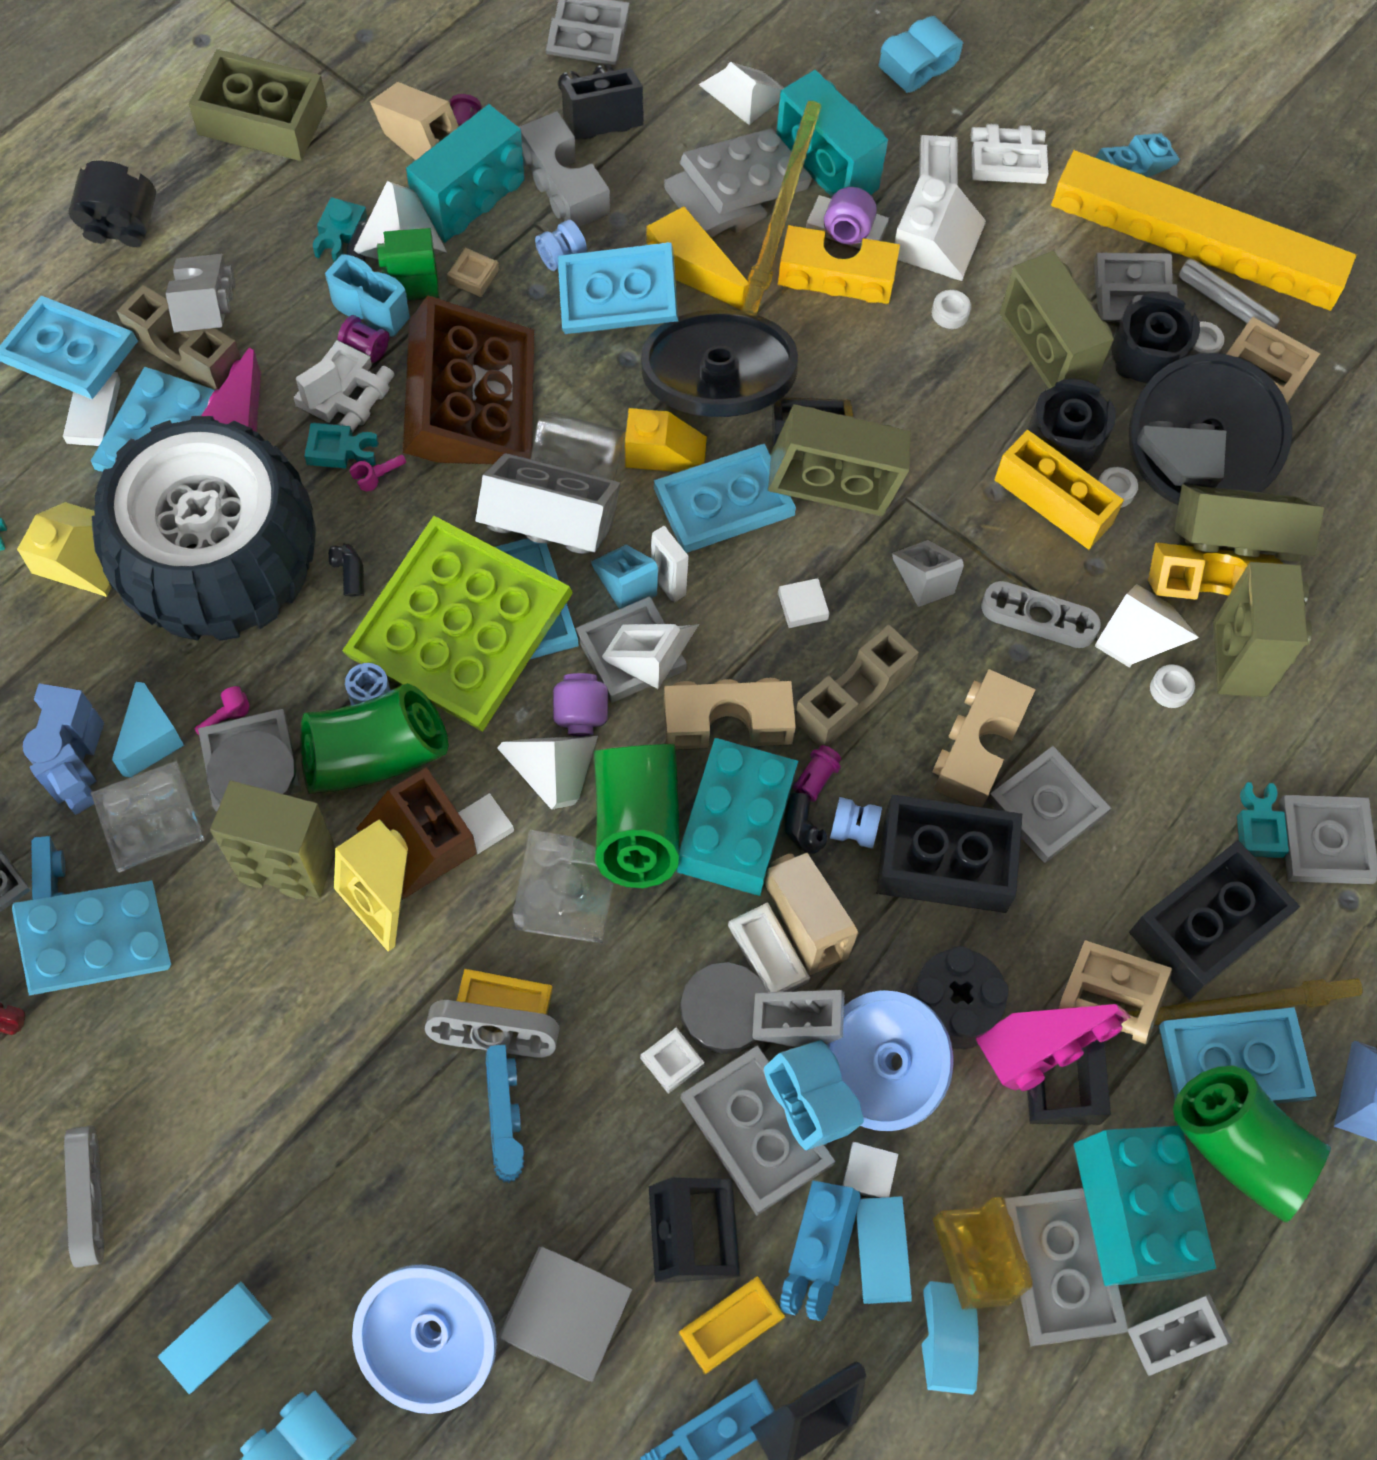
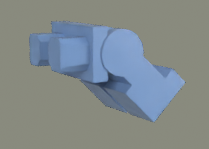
M39 683L34 701L42 711L37 727L30 731L23 741V751L33 764L29 768L37 780L58 804L66 801L71 811L76 815L98 802L89 787L97 780L83 762L85 754L94 755L104 722L96 710L92 708L91 703L81 690Z

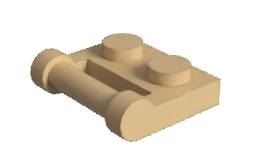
M1252 316L1227 352V355L1238 358L1242 357L1287 382L1284 387L1276 382L1275 384L1282 392L1288 404L1320 353Z
M1085 940L1063 993L1059 1009L1099 1006L1098 1004L1080 999L1083 990L1140 1008L1139 1017L1129 1015L1131 1018L1121 1024L1123 1027L1121 1031L1133 1035L1132 1039L1134 1041L1147 1044L1171 978L1172 968Z

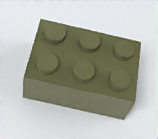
M216 49L189 102V107L197 134L200 136L302 161L327 109V101L322 77L319 74Z
M1053 250L1013 266L999 314L1047 387L1050 389L1055 386L1056 382L1064 379H1080L1096 384L1114 338L1109 325L1100 319L1092 307L1089 296L1081 291L1072 278L1068 265L1062 263Z
M794 404L771 452L768 491L883 517L910 470L911 431Z
M1182 484L1174 531L1185 538V543L1194 545V549L1200 551L1219 552V546H1225L1226 548L1234 549V553L1238 555L1259 557L1260 550L1275 554L1277 559L1300 561L1301 555H1316L1324 507L1299 496Z
M1250 562L1213 620L1217 694L1267 697L1276 684L1282 681L1283 675L1290 665L1295 664L1297 656L1302 649L1309 645L1312 636V624L1310 620H1306L1305 615L1309 587L1307 582H1303L1301 565Z
M230 780L210 831L237 876L238 881L254 888H263L264 884L278 887L281 893L295 899L303 900L306 895L320 899L335 858L336 847L318 803Z

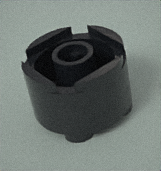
M110 161L88 162L84 170L82 168L79 170L68 211L69 216L83 230V237L93 243L102 244L105 243L106 238L120 240L123 244L130 247H140L147 234L156 197V188L153 183L141 173L139 179L127 174L129 167Z
M1149 293L1143 295L1141 300L1133 304L1131 302L1126 307L1112 342V356L1116 363V371L1120 376L1148 383L1154 375L1170 363L1191 355L1200 335V323L1195 313L1192 316L1184 308L1185 302L1170 294Z
M1064 379L1056 382L1054 387L1047 391L1045 389L1040 394L1028 430L1086 472L1100 458L1115 424V408L1110 399L1107 402L1100 394L1101 389L1095 384L1080 379Z
M957 946L936 954L924 965L913 985L910 996L921 1000L937 1014L948 1032L953 1049H968L979 1045L976 1039L986 1034L999 1022L1006 1008L1009 989L999 969L992 961L967 947ZM958 995L964 1001L955 1004L952 1002L951 997Z

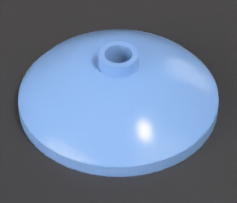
M896 991L869 992L853 999L844 1006L843 1038L826 1045L839 1062L842 1081L848 1085L860 1102L864 1123L860 1126L878 1131H897L912 1127L926 1119L944 1099L953 1073L952 1044L941 1019L921 1000ZM898 1053L902 1057V1065L898 1070H895L891 1062L893 1056Z
M411 1265L396 1269L383 1276L367 1291L355 1314L352 1333L353 1346L362 1373L381 1396L403 1409L431 1414L457 1408L478 1392L491 1372L497 1346L495 1325L491 1313L482 1297L467 1281L446 1269L430 1265ZM429 1321H436L441 1326L442 1331L435 1332L430 1327Z

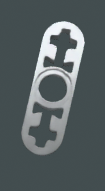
M1005 581L991 584L986 589L981 603L983 614L995 623L1074 648H1085L1091 645L1101 626L1099 616L1088 607ZM999 596L1006 598L1004 608L996 606ZM1023 602L1025 605L1021 615L1016 614L1019 603ZM1034 607H1043L1051 614V620L1046 623L1037 622L1031 617L1029 610ZM1060 615H1064L1061 628L1057 627L1056 624ZM1077 621L1084 623L1083 633L1075 631Z
M440 1000L433 1003L425 1024L426 1034L432 1040L441 1044L487 1050L489 1046L506 1045V1053L536 1058L547 1057L555 1051L560 1030L556 1020L542 1013L452 1000ZM482 1026H495L500 1028L502 1032H491Z
M91 1125L67 1129L64 1137L68 1246L70 1259L75 1268L101 1264L104 1258L99 1142L96 1130Z

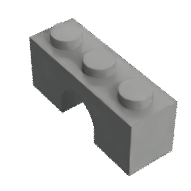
M558 111L519 126L522 136L524 166L528 165L532 170L533 179L540 192L545 191L550 198L551 208L558 219L563 218L564 221L572 220L578 227H581L610 214V189L594 165L591 163L577 169L565 167L576 162L575 137Z
M223 254L176 258L173 268L175 281H169L166 290L174 332L223 327L225 313H230L231 311L230 301H233L232 289H235L232 265L225 266Z

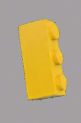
M1028 429L1003 454L994 479L1088 550L1113 525L1124 502L1123 498Z

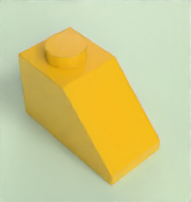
M629 408L625 437V468L681 472L705 464L707 436L669 411Z

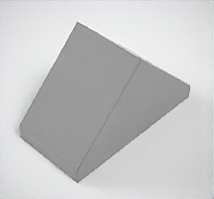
M929 540L892 553L893 560L918 607L955 594L964 567L963 560L959 556Z
M843 990L755 993L753 1038L759 1041L792 1047H800L819 1040L829 1044L843 1038L845 992Z
M1210 1294L1128 1329V1333L1148 1376L1232 1342Z

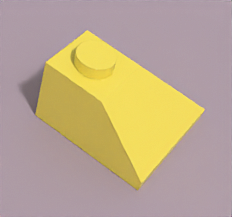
M64 502L36 514L17 548L31 573L107 597L112 587L103 572V567L94 548L92 516L95 515L94 511Z
M379 819L335 848L334 889L389 952L396 945L408 847L403 837L396 830L392 829L389 831Z

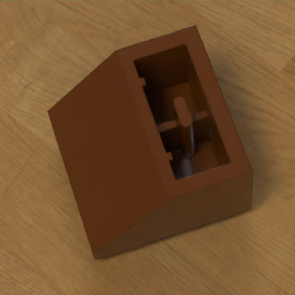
M427 767L390 788L356 828L359 833L380 819L389 831L392 829L396 830L405 840L408 851L402 900L477 854L473 834Z

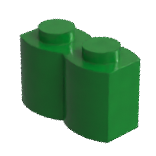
M431 228L383 231L384 243H377L379 266L387 267L382 268V273L392 276L403 285L407 301L426 299L428 295L439 298L438 274Z

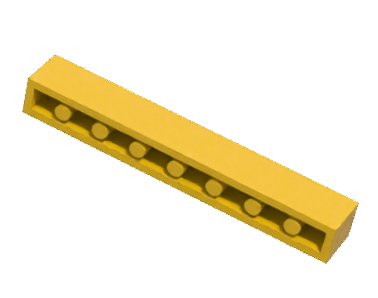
M1073 150L1060 177L1051 204L1052 207L1063 210L1066 213L1074 214L1101 226L1130 235L1135 239L1162 247L1170 252L1195 259L1207 266L1215 267L1329 311L1332 310L1343 291L1357 255Z

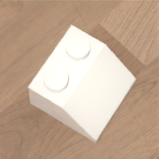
M921 173L897 229L895 244H900L898 260L962 281L986 220L956 184Z

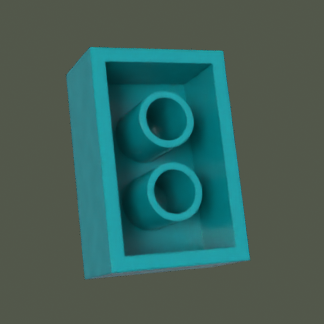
M816 70L811 71L782 89L776 133L810 176L831 197L837 191L846 187H858L870 195L878 191L888 144V138H886L884 132L863 116L855 104L850 103L837 91L831 81L826 80Z
M490 104L406 167L409 189L416 192L442 242L446 243L453 236L461 234L472 221L482 213L489 212L496 202L509 192L517 190L525 180L521 129Z
M714 738L679 850L677 873L760 896L793 786L798 761Z
M1179 1126L1104 1130L1074 1143L1104 1286L1177 1280L1217 1269L1185 1136Z

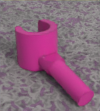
M401 454L374 467L368 462L359 461L351 466L350 474L353 479H359L367 475L359 480L357 484L361 490L369 492L376 488L379 477L406 464V459Z
M239 686L227 688L221 693L224 707L218 709L216 713L194 728L198 735V728L219 724L227 718H241L248 714L249 702L246 694L241 691Z

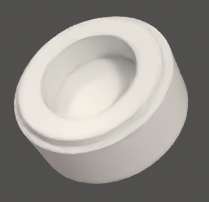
M942 291L934 299L932 317L938 325L944 328H960L968 321L971 302L960 291Z
M1199 322L1200 335L1191 355L1219 353L1224 344L1222 331L1212 323Z
M1122 467L1106 469L1098 480L1124 499L1121 508L1133 501L1138 490V481L1134 474Z
M1174 664L1161 667L1150 683V691L1153 698L1159 704L1168 708L1183 706L1188 702L1195 690V681L1192 674L1184 667Z

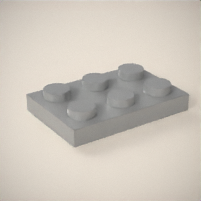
M773 128L683 152L680 161L681 166L719 215L809 188L812 180L810 174Z
M758 1045L681 1093L680 1097L756 1216L832 1167L835 1163V1160L824 1144L806 1151L794 1137L786 1118L785 1108L776 1100L767 1083L764 1067L769 1061Z
M1078 1188L1005 1198L1002 1201V1207L1030 1347L1128 1332L1118 1285L1104 1286L1084 1189Z

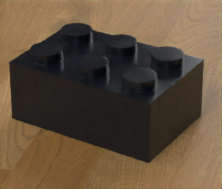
M892 794L884 818L876 894L1007 913L1016 897L1023 814Z
M1237 840L1146 912L1129 931V934L1155 963L1172 968L1171 981L1190 1000L1280 927L1300 906L1241 842Z

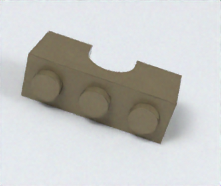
M144 285L117 310L123 328L133 331L138 340V346L205 387L214 390L220 389L228 378L233 363L241 359L235 340L215 328L174 332L167 299Z
M888 624L859 649L856 660L841 677L834 681L828 675L798 701L795 724L819 747L820 745L829 746L912 675L919 652Z

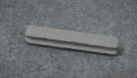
M1189 259L1181 268L1179 277L1245 323H1248L1253 316L1275 329L1280 322L1279 316L1195 259Z

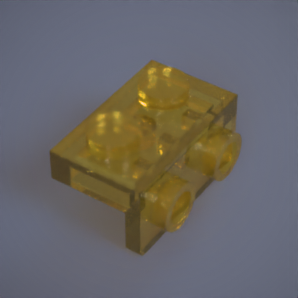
M992 1197L981 1208L940 1211L932 1219L962 1310L1011 1305L1033 1287L1029 1265L1022 1253L1014 1230L1013 1220L1002 1197Z

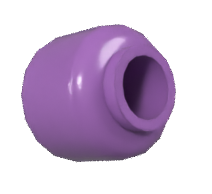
M846 187L837 191L832 196L824 215V227L828 235L835 241L848 245L861 243L863 238H867L876 218V203L873 197L858 187Z
M573 673L564 675V681L557 683L553 689V720L557 725L568 728L569 736L593 735V728L604 725L608 720L607 686L597 681V675Z

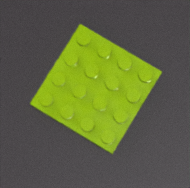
M433 516L342 651L347 657L360 664L373 663L380 666L385 671L387 679L399 686L407 683L416 686L429 698L433 705L483 732L573 592L570 586Z

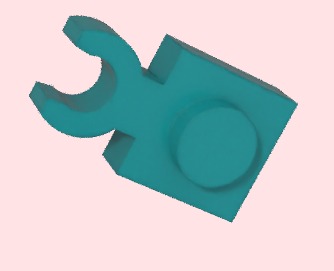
M331 197L317 224L319 236L313 241L315 257L320 258L322 252L328 248L332 249L333 262L341 254L344 255L342 244L343 242L349 243L357 224L367 219L366 207Z
M311 423L304 458L306 464L311 466L347 468L348 459H355L357 462L365 461L373 466L376 463L374 452H366L363 449L365 447H378L377 434L372 432H362L352 436L350 426Z
M1247 782L1240 792L1241 802L1248 810H1241L1237 815L1239 841L1254 857L1284 858L1289 852L1285 812L1272 811V804L1277 799L1278 794L1274 783H1269L1265 787V799H1260L1254 795L1251 782Z

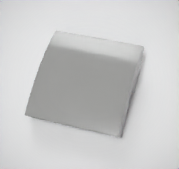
M558 0L556 15L551 21L546 54L617 65L628 23L630 4L615 0Z
M686 171L664 180L665 191L678 208L684 206L710 237L730 227L735 233H738L767 217V212L760 203L719 215Z
M1097 252L1094 257L1097 305L1100 319L1104 322L1120 323L1126 307L1131 302L1133 304L1141 300L1143 295L1165 293L1177 297V284H1173L1172 254Z
M538 1247L498 1338L539 1359H544L578 1377L593 1382L632 1289L546 1248Z

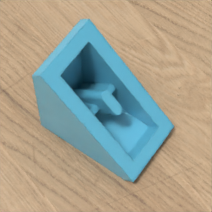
M624 545L591 561L593 569L619 609L649 596L651 598L657 596L658 566L656 561L634 548Z
M142 682L135 683L112 761L124 777H133L184 746L174 726L145 683Z

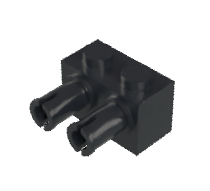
M604 64L607 72L599 65L595 68L593 74L580 77L574 71H570L572 79H570L567 72L560 76L558 87L562 91L563 120L574 135L575 140L581 138L591 139L600 134L615 131L625 132L634 127L644 126L643 86L631 67L614 70L610 65Z

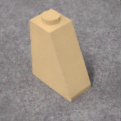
M399 82L370 101L384 134L414 160L418 159L459 127L449 101Z
M805 853L797 857L794 854H787L774 860L770 864V868L767 869L764 884L808 975L810 976L848 960L858 931L809 854Z

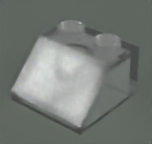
M550 411L538 420L531 460L614 481L619 467L626 431Z
M529 830L513 910L516 930L603 943L613 882L600 873L595 863V847L573 836Z

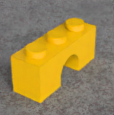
M788 225L780 261L778 285L796 290L804 289L826 293L831 296L856 298L870 303L889 304L900 244L863 238L861 249L857 255L849 259H838L828 254L824 248L825 231Z
M1155 542L1148 582L1158 596L1194 600L1198 599L1199 592H1213L1229 596L1250 562L1283 563L1280 559L1275 558V555L1260 554L1259 557L1238 555L1230 550L1219 549V552H1206L1196 550L1193 546Z

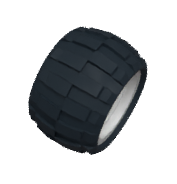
M191 416V419L188 421L171 423V420L150 427L151 432L137 440L130 439L116 452L117 457L113 467L103 470L96 487L95 515L92 516L95 552L111 587L118 592L124 604L151 625L155 624L159 628L163 627L169 633L178 637L197 641L202 635H213L219 641L240 637L239 632L256 625L261 629L278 618L279 608L285 602L293 603L306 581L309 562L313 561L316 526L312 514L313 508L308 491L301 482L299 472L277 446L273 447L268 440L265 441L252 428L236 421H232L229 424L219 423L218 420H214L213 416ZM229 513L235 515L234 517H227ZM226 537L221 542L216 543L217 541H219L220 538ZM191 544L197 545L194 549L186 548Z

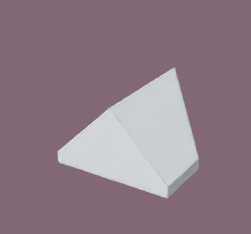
M729 62L724 70L698 84L748 125L780 102L781 90L784 89L763 71Z
M387 181L354 248V251L358 254L378 259L377 243H384L383 231L431 228L434 253L447 252L416 192Z
M1136 584L1124 597L1096 642L1095 647L1130 668L1134 663L1199 637L1171 604Z
M623 624L602 655V658L607 663L659 689L699 624L677 626L676 624Z
M598 736L520 739L502 742L498 749L551 809L572 806L579 800Z

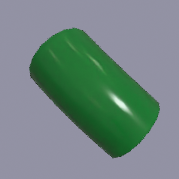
M409 683L358 704L326 711L304 713L301 721V763L305 785L309 794L361 787L402 775L446 755L449 747L444 723L435 706L420 689Z
M675 744L628 746L594 751L597 809L595 863L600 873L611 882L629 888H647L663 883L672 877L678 868L679 802Z
M1220 1066L1200 1073L1186 1083L1178 1093L1173 1106L1175 1122L1208 1162L1246 1196L1285 1223L1292 1219L1307 1198L1330 1154L1331 1147L1312 1135L1286 1115L1263 1091L1256 1079L1243 1068Z

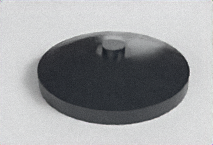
M727 309L696 311L678 316V321L664 323L651 333L642 348V376L650 392L672 408L699 416H739L769 407L789 392L797 377L798 351L792 337L782 327L759 315Z
M1221 353L1190 355L1172 362L1161 369L1140 393L1132 410L1129 423V445L1139 473L1155 492L1178 506L1182 485H1175L1137 444V438L1142 428L1149 426L1151 422H1172L1175 428H1190L1193 424H1211L1215 426V430L1226 431L1224 479L1216 486L1217 488L1263 492L1282 470L1292 442L1290 411L1282 392L1275 382L1252 363Z

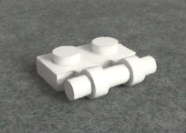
M987 124L986 127H972L971 142H974L972 148L973 180L1046 183L1048 177L1047 145H1044L1045 130H1032L1031 126L1020 125L1018 129L999 128L998 124Z
M336 341L322 360L329 357L337 366L342 390L311 410L302 402L299 391L294 396V401L297 407L327 422H330L337 412L344 414L345 417L339 425L350 426L353 433L358 425H364L370 417L369 410L376 400L383 399L389 391L388 384L393 379L394 372L386 366H382L376 375L369 372L368 370L372 366L370 356ZM356 386L365 389L357 400L349 397Z

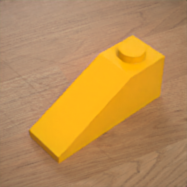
M684 206L647 226L645 245L672 243L675 279L739 310H743L748 306L750 283Z

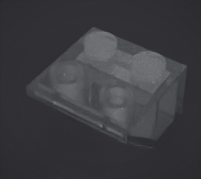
M177 761L91 792L118 873L205 840L199 811L189 783Z

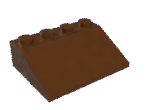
M428 295L409 320L403 453L437 463L494 464L504 453L532 460L534 329ZM473 365H478L480 368L488 370L475 385L474 394L477 397L476 400H473V384L476 381V372ZM507 365H512V384L510 379L498 370L505 368ZM496 381L501 383L505 388V393L497 394L493 392L487 382ZM512 391V401H504Z

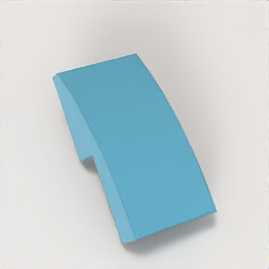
M1162 133L1135 135L1128 146L1101 148L1095 157L1146 177L1165 171L1175 166L1180 160L1172 149L1170 141Z
M903 1198L860 1199L856 1217L863 1304L912 1301Z
M930 1281L923 1289L929 1332L927 1338L922 1342L927 1389L973 1395L977 1389L979 1358L978 1317L974 1287Z
M239 1282L166 1348L158 1358L190 1395L256 1335L272 1317L246 1286Z

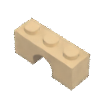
M988 669L982 683L974 680L964 702L971 706L967 717L957 716L948 737L955 740L951 752L942 749L932 773L939 775L934 790L966 805L982 808L1004 759L989 753L982 746L979 737L986 734H996L1012 741L1036 689Z
M763 678L757 682L738 683L736 680L725 679L717 681L715 684L697 685L691 681H681L672 686H664L666 744H675V749L708 748L710 725L716 719L725 716L738 718L747 726L750 746L792 744L796 728L792 682L780 681L777 678Z

